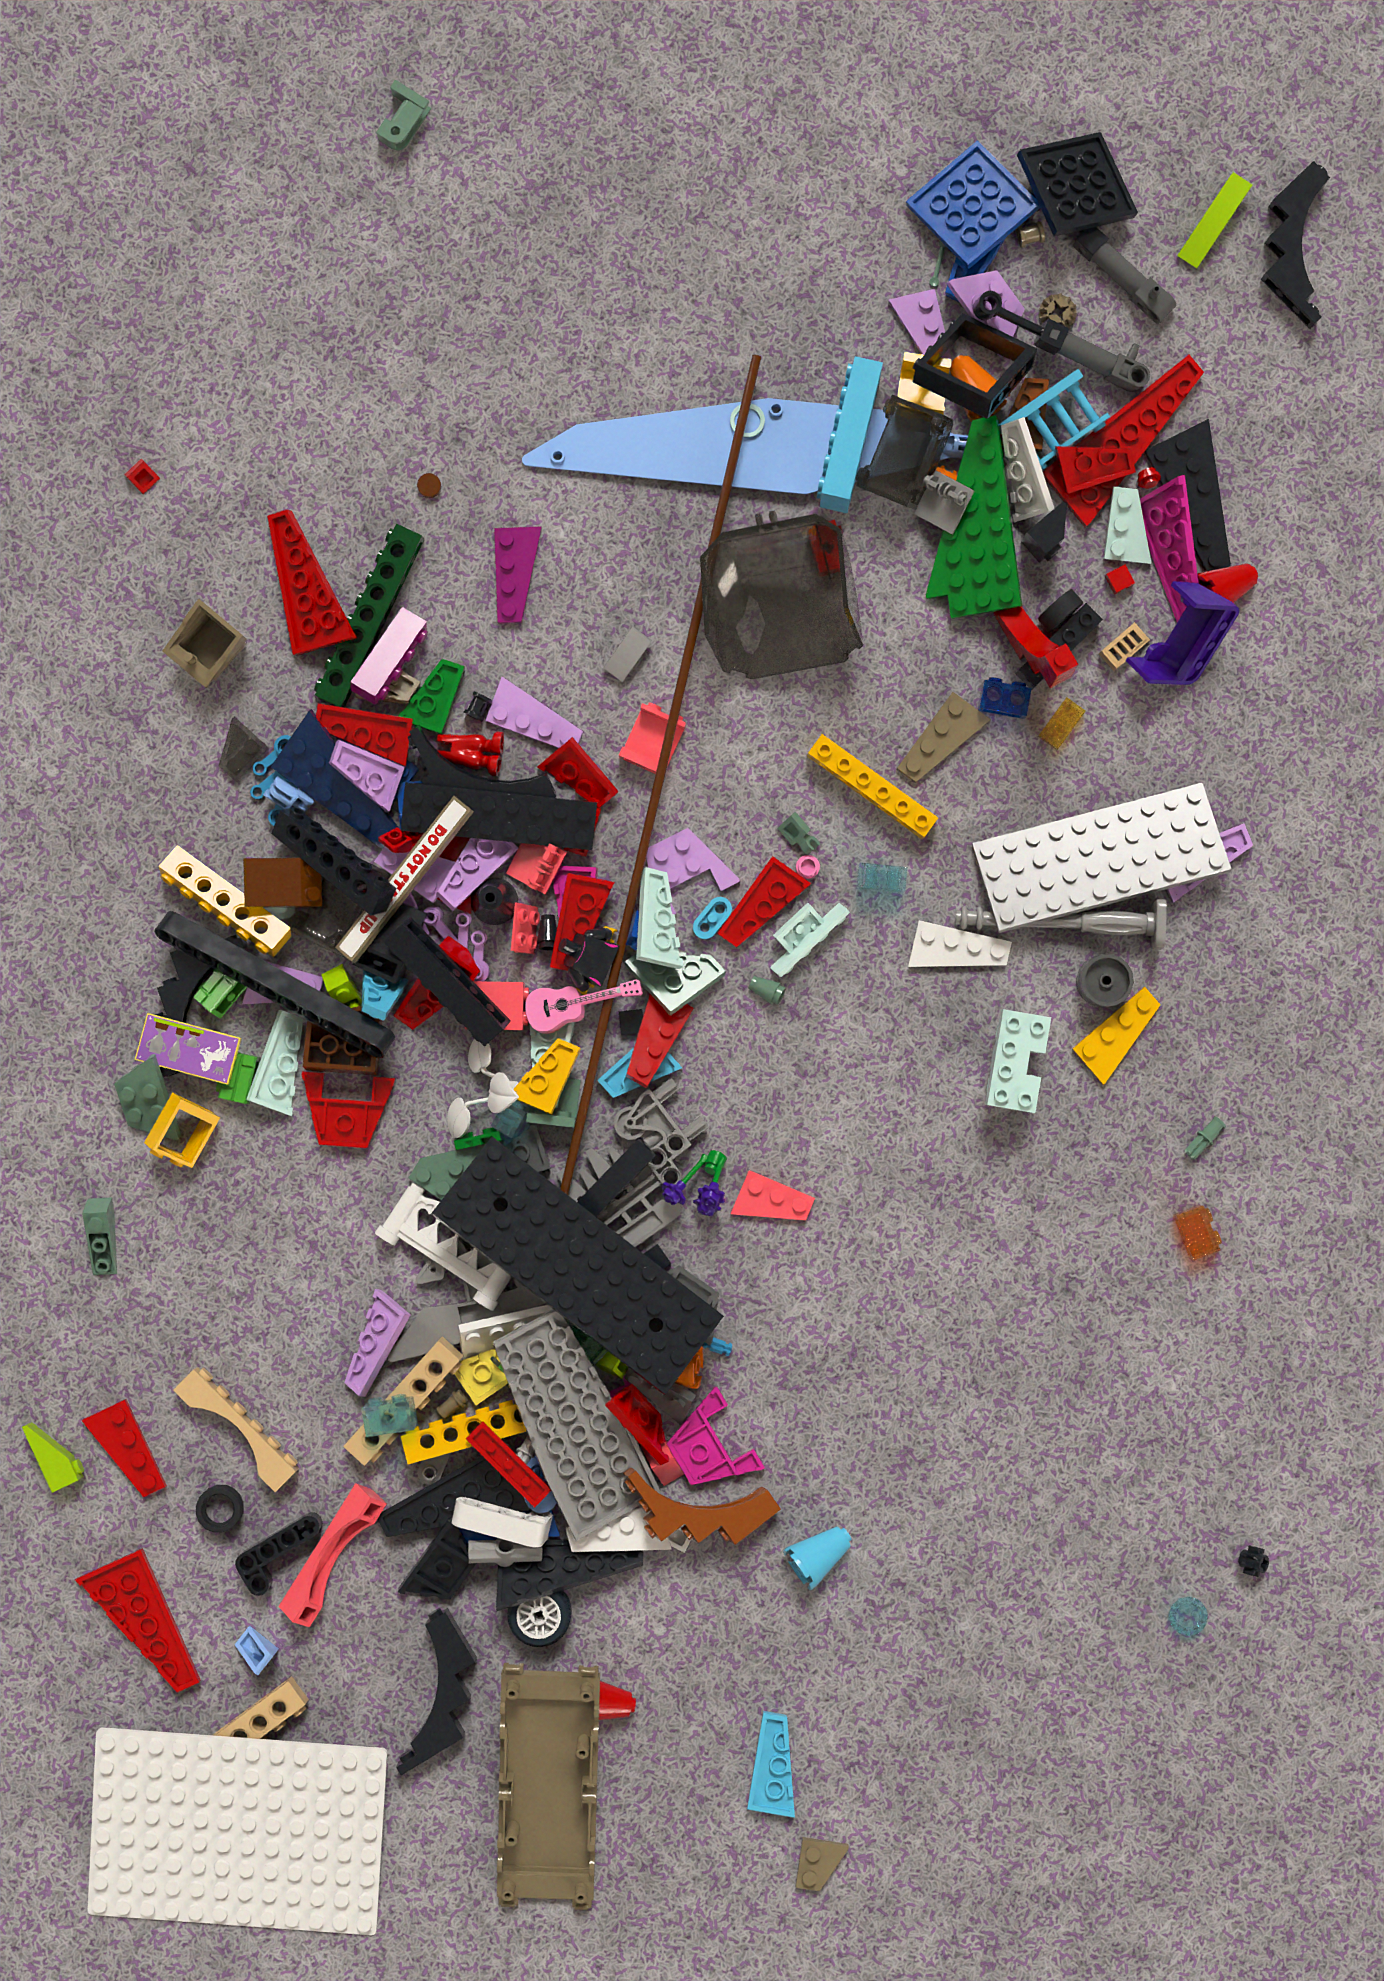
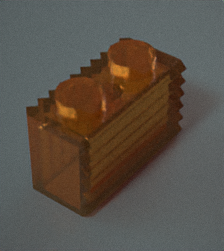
M1199 1204L1173 1214L1190 1260L1194 1261L1221 1251L1219 1244H1222L1217 1230L1213 1231L1210 1222L1213 1221V1217L1208 1208Z

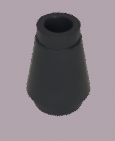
M541 915L536 942L539 944L540 950H553L557 931L555 915Z

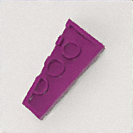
M542 526L494 528L498 624L522 623Z

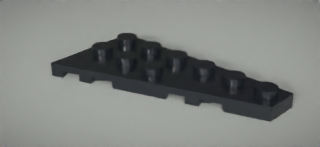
M480 1456L384 1510L378 1517V1521L386 1537L439 1528L445 1524L449 1517L453 1518L455 1503L458 1497L471 1498L519 1512L531 1509L527 1506L524 1497L483 1456Z

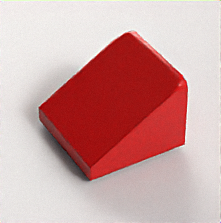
M142 459L124 474L142 494L148 491L160 479Z

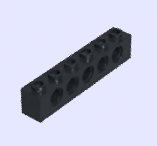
M293 807L280 810L271 833L274 837L370 916L387 911L397 888L386 877L377 873L369 863L361 860L355 855L353 850L345 847L338 841L336 836L329 834L322 828L320 823L313 821L301 808Z

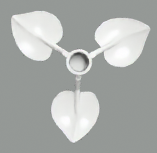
M475 1039L469 1049L468 1063L472 1072L479 1073L481 1071L492 1078L489 1089L490 1094L487 1098L468 1101L465 1104L462 1098H456L451 1103L447 1122L450 1134L454 1140L463 1137L469 1129L471 1120L468 1110L469 1106L488 1102L490 1111L499 1113L507 1109L519 1098L514 1091L518 1084L517 1081H509L504 1073L498 1072L493 1074L486 1069L491 1062L490 1045L488 1043L484 1047Z

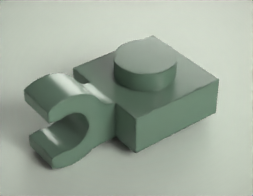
M796 812L777 828L792 846L798 843L806 855L820 845L817 838L807 834L811 829Z

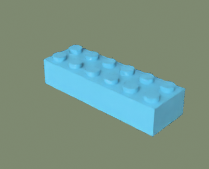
M855 356L853 364L848 363L845 384L842 387L839 409L836 412L835 424L828 445V453L831 455L826 454L822 473V476H825V478L820 477L817 490V499H821V508L848 513L881 378L883 362Z

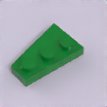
M441 659L398 717L414 719L413 725H420L421 728L443 734L465 666Z

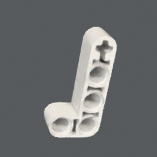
M458 1497L451 1523L460 1528L518 1544L541 1547L548 1539L553 1515L550 1512L537 1513L533 1510L526 1514L471 1498Z

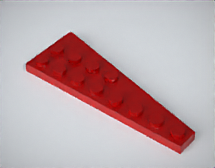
M1190 354L1187 355L1106 420L1105 423L1107 425L1095 433L1094 431L1091 432L1074 447L1131 449L1135 465L1203 375L1204 371ZM1058 460L1043 471L1045 480L1062 501L1067 504V507L1085 528L1110 498L1113 487H1118L1126 477L1123 476L1066 493Z

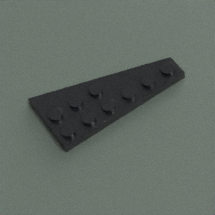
M1209 419L1144 451L1152 468H1155L1160 473L1161 479L1159 482L1161 486L1178 476L1185 475L1194 550L1205 572L1231 566Z
M546 1540L542 1545V1561L514 1562L507 1567L498 1565L496 1611L643 1566V1550L572 1552L569 1540Z

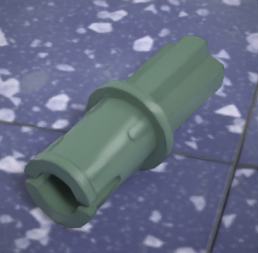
M1214 1116L1212 1121L1202 1131L1197 1132L1198 1136L1185 1149V1153L1191 1159H1196L1208 1145H1213V1140L1226 1128L1224 1122Z

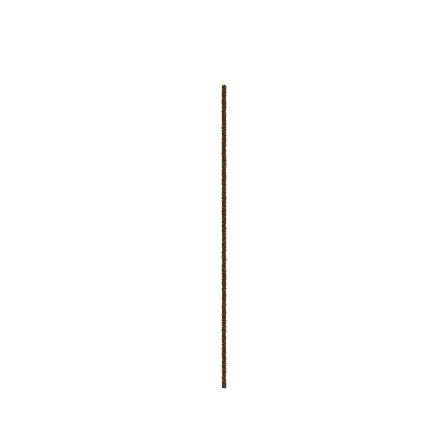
M752 355L617 939V944L620 947L612 962L606 990L617 987L760 366L761 356ZM614 998L603 1000L560 1187L567 1195H569Z

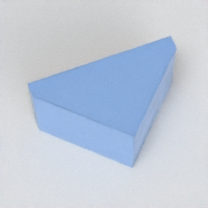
M251 1626L246 1629L235 1643L236 1648L256 1675L260 1674L279 1649Z

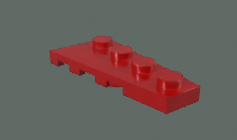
M318 703L316 718L331 735L403 766L407 765L410 745L408 736H410L409 731L413 726L414 719Z
M772 856L717 934L737 948L810 886L811 883Z
M567 873L550 968L568 971V967L563 964L566 954L558 950L559 943L563 938L573 941L577 933L584 935L587 930L594 928L615 882Z
M649 993L626 1077L647 1088L693 1011V1007L686 1004L670 1016Z
M127 1399L81 1420L143 1497L167 1486Z

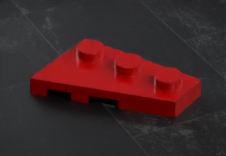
M1055 446L1066 493L1136 473L1131 449Z

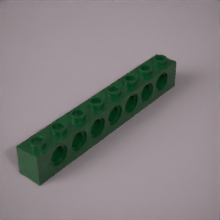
M397 523L394 529L390 528L386 535L385 541L387 544L384 550H380L376 556L375 563L377 565L374 571H370L366 577L365 584L367 586L364 592H360L356 598L355 605L357 607L354 613L349 614L347 617L353 632L363 633V640L359 643H353L352 640L335 644L334 648H336L333 657L330 656L324 666L326 672L323 678H319L315 684V696L333 706L345 708L352 694L350 682L371 653L424 542L422 535ZM401 547L404 549V554L401 557L392 556L395 548ZM393 569L394 575L391 578L385 579L382 577L384 570ZM376 590L384 591V595L380 600L372 599V594ZM365 612H373L374 616L371 621L365 622L362 620V615ZM345 654H352L353 661L348 665L342 664V657ZM336 675L343 676V682L339 686H333L331 683L332 678Z

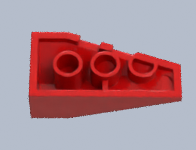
M447 936L439 944V947L474 981L480 970L469 950L450 936ZM417 978L394 1014V1017L413 1030L444 1006L439 1003L438 998L430 990L426 989L420 979Z

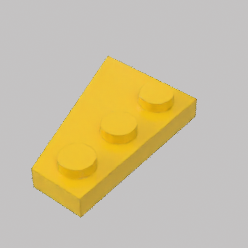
M558 1038L514 1088V1091L519 1096L517 1100L552 1115L581 1048Z

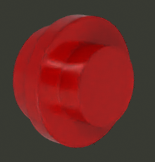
M1146 468L1138 473L1137 484L1145 489L1153 488L1161 479L1160 473L1155 468Z

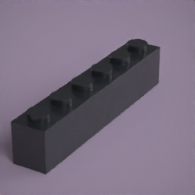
M411 916L383 941L387 945L388 950L404 963L406 969L414 973L420 979L422 985L438 998L439 1003L448 1008L455 1016L457 1022L464 1025L471 1032L472 1037L484 1047L510 1023L511 1020Z

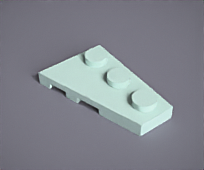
M1113 487L1103 559L1151 564L1138 489Z

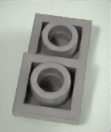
M632 627L603 668L623 682L652 640Z

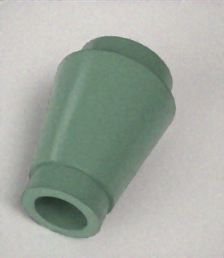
M754 976L748 989L768 1003L778 1005L785 993L786 987L781 986L780 982Z

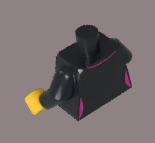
M607 926L590 929L584 935L577 933L573 941L563 938L559 943L558 950L566 954L563 964L568 967V974L576 989L582 995H587L588 989L590 987L594 988V985L602 987L620 945L614 943L615 940H612L613 933L617 932V929Z

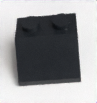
M1064 501L1033 526L1021 541L1039 563L1044 559L1047 562L1050 561L1062 548L1060 543L1063 541L1065 534L1067 506Z

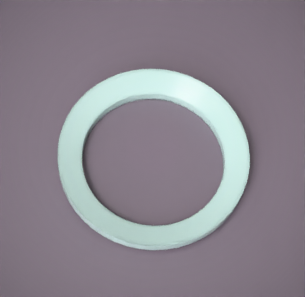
M754 404L750 405V409L758 413L760 425L754 432L744 433L743 437L756 436L764 427V413ZM741 405L733 410L730 417V424L734 432L736 428L735 417Z

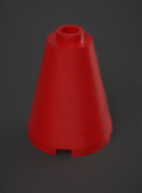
M1248 563L1197 573L1200 585L1233 603L1254 587L1258 579L1256 568Z
M600 1681L599 1720L629 1717L630 1712L634 1713L636 1698H632L631 1692Z

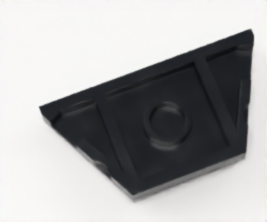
M449 1517L408 1573L398 1587V1593L414 1592L420 1593V1596L423 1597L436 1596L440 1599L450 1600L477 1564L469 1563L468 1543L458 1527L451 1523L452 1518Z

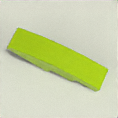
M1232 172L1177 256L1198 268L1253 184Z

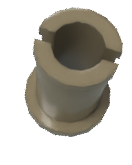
M461 1390L453 1391L452 1396L437 1407V1411L444 1419H447L460 1407L464 1408L468 1398Z

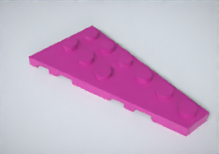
M1185 475L1174 478L1140 499L1148 547L1176 622L1179 621L1187 606L1181 602V595L1171 586L1172 582L1199 584Z

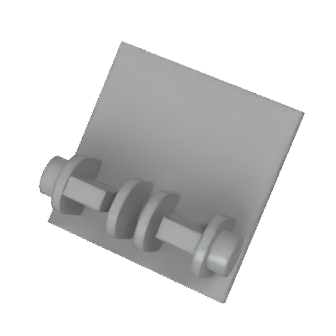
M935 470L933 475H927L924 478L923 484L926 485V490L914 514L953 534L974 490Z

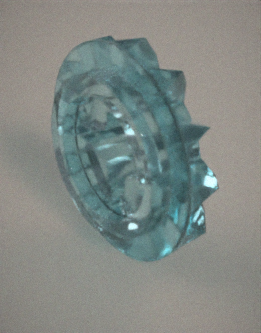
M1190 1596L1178 1598L1171 1605L1168 1614L1173 1629L1185 1636H1192L1201 1632L1206 1626L1208 1619L1207 1610L1203 1603ZM1192 1609L1191 1614L1196 1622L1188 1619L1183 1623L1184 1616L1180 1611L1188 1612Z

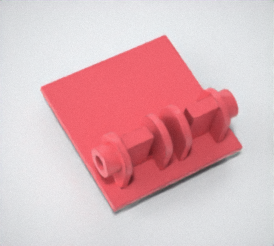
M521 843L506 874L546 895L567 852L550 843L548 846Z
M515 902L511 951H514V953L534 954L538 945L536 943V928L540 921L538 907Z

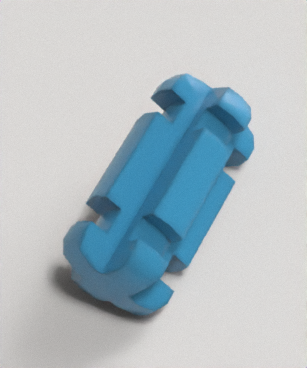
M713 1337L712 1344L708 1345L704 1342L703 1348H710V1351L719 1354L725 1353V1356H729L732 1344H726V1341Z

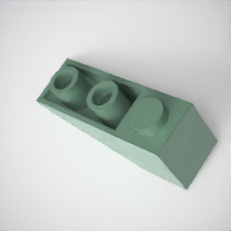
M112 1197L88 1199L82 1215L93 1275L117 1274L115 1214Z

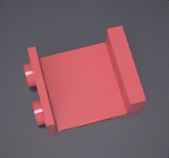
M649 702L646 705L642 703L641 711L625 746H622L619 758L656 774L669 715L661 712L662 708L656 704ZM680 715L668 764L686 727V722L682 721L683 717Z

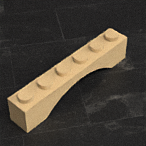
M198 1367L193 1369L173 1391L189 1407L215 1412L237 1426L253 1449L257 1462L258 1476L276 1492L299 1469L296 1466L297 1460L290 1453L285 1455L279 1449L280 1443L273 1436L268 1438L262 1432L263 1426L256 1419L251 1421L245 1415L247 1410L239 1402L234 1404L228 1398L230 1393L222 1385L217 1387L211 1381L213 1376L205 1368L201 1370Z

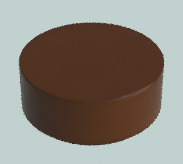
M426 473L418 479L417 488L423 497L434 498L441 491L440 479L435 474Z

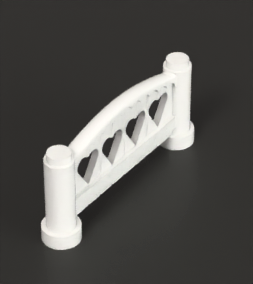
M412 1183L411 1186L407 1187L384 1225H379L375 1234L394 1246L399 1238H401L478 1289L473 1299L489 1310L494 1311L498 1305L497 1299L511 1279V1276L495 1263L477 1270L478 1250L475 1248L458 1256L459 1236L457 1234L438 1243V1225L440 1221L437 1218L434 1224L418 1231L419 1211L426 1209L428 1214H431L440 1202L424 1197L423 1193L425 1190Z

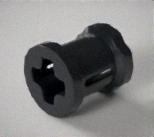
M474 691L472 694L473 699L468 709H465L463 713L482 722V716L488 704H491L493 700Z

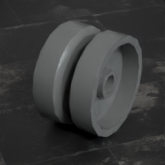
M1112 954L1094 956L1085 961L1079 968L1076 977L1077 990L1082 999L1090 1005L1100 1008L1116 1006L1125 1001L1131 993L1134 984L1133 972L1128 963L1119 956ZM1103 977H1108V985L1102 983Z

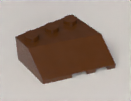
M361 1006L352 1008L382 1025L381 1019L373 1018L369 1014L362 1012ZM307 1020L302 1066L305 1070L378 1076L379 1058L364 1052Z

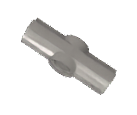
M500 1538L496 1540L468 1541L469 1563L496 1562L499 1566L503 1567L510 1566L514 1562L542 1561V1546L530 1547Z

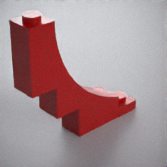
M1023 607L993 612L1019 659L1026 658L1034 674L1041 672L1050 689L1072 677L1079 664L1068 645L1065 643L1059 646L1049 640L1030 619Z

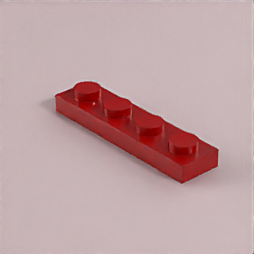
M484 1421L465 1438L534 1508L551 1491L549 1486Z

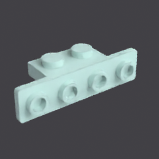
M809 903L804 905L773 935L787 952L770 967L772 971L779 977L788 974L801 958L806 957L818 942L823 941L835 926L840 925L845 920L846 916L850 913L848 909L838 903L822 918Z

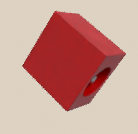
M1126 564L1105 575L1114 595L1135 584Z

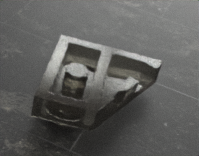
M234 716L231 720L219 767L238 783L269 747Z

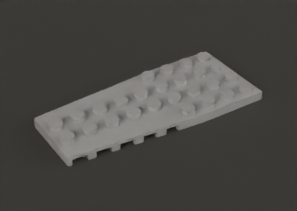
M553 1309L493 1341L495 1351L542 1473L576 1541L640 1506L638 1501L641 1498L637 1492L632 1493L624 1483L627 1478L623 1473L629 1468L636 1470L650 1487L661 1494L634 1436L621 1425L620 1421L605 1406L611 1399L610 1394L562 1315Z

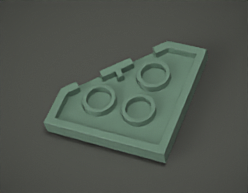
M679 952L684 965L681 969L637 960V953L625 961V967L641 982V985L670 1016L723 978L726 973L719 963L708 954L695 956L686 955V952Z
M486 1144L422 1157L408 1178L442 1200Z

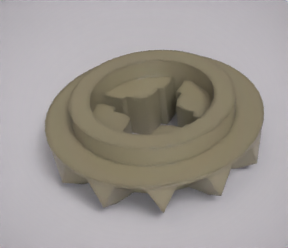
M1062 293L1051 294L1043 300L1039 308V318L1042 324L1047 319H1051L1070 328L1077 316L1076 304L1072 302L1070 297H1066ZM1055 305L1058 309H1065L1061 315L1062 318H1059L1057 314L1051 315L1055 310Z

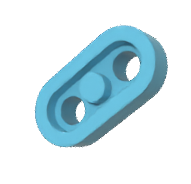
M724 897L712 899L693 923V931L698 938L710 939L729 918L732 906L728 899ZM717 905L724 906L725 910L723 913L719 914L715 911ZM707 923L710 927L707 932L701 931V924Z

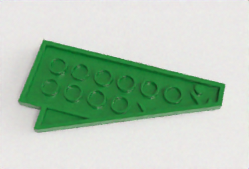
M995 415L990 416L988 419L972 420L956 481L974 490V493L954 533L950 534L945 530L942 532L926 591V599L948 596L952 619L1023 607L998 417Z

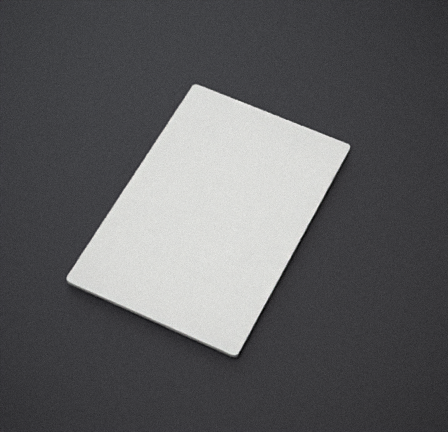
M99 1728L96 1732L88 1913L100 1916L374 1935L377 1930L387 1750L378 1747Z

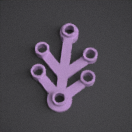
M431 906L423 911L428 914L432 912L435 916L434 920L431 921L427 914L425 919L427 925L434 926L444 939L450 936L468 949L469 925L472 921L469 913L462 912L456 916V924L459 926L457 939L442 921L443 911L439 907ZM462 915L467 918L466 924H463L460 920ZM481 930L471 935V941L475 945L474 957L472 958L480 969V975H477L474 981H485L490 973L488 964L483 961L484 943L487 940V935ZM476 934L482 936L481 942L476 940Z

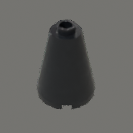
M500 878L487 879L471 896V907L475 916L480 921L489 925H500L509 921L514 916L515 902L519 903L515 888L508 881ZM491 895H495L494 901L488 902V898Z

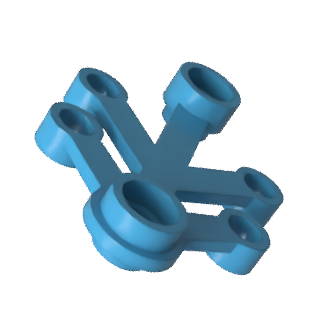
M283 735L277 738L274 743V751L262 761H258L253 765V772L256 775L264 776L267 773L268 767L274 763L282 751L283 744L287 743L291 736ZM262 764L264 771L257 773L256 767ZM275 771L259 785H254L250 790V794L257 800L264 798L263 793L270 789V785L277 776L297 789L298 787ZM261 788L262 794L256 797L254 790ZM275 804V808L268 815V820L273 826L276 823L275 816L280 813V810H284L277 804Z

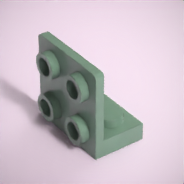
M567 1079L559 1098L558 1108H554L552 1115L529 1106L526 1122L574 1128L581 1081L579 1079Z

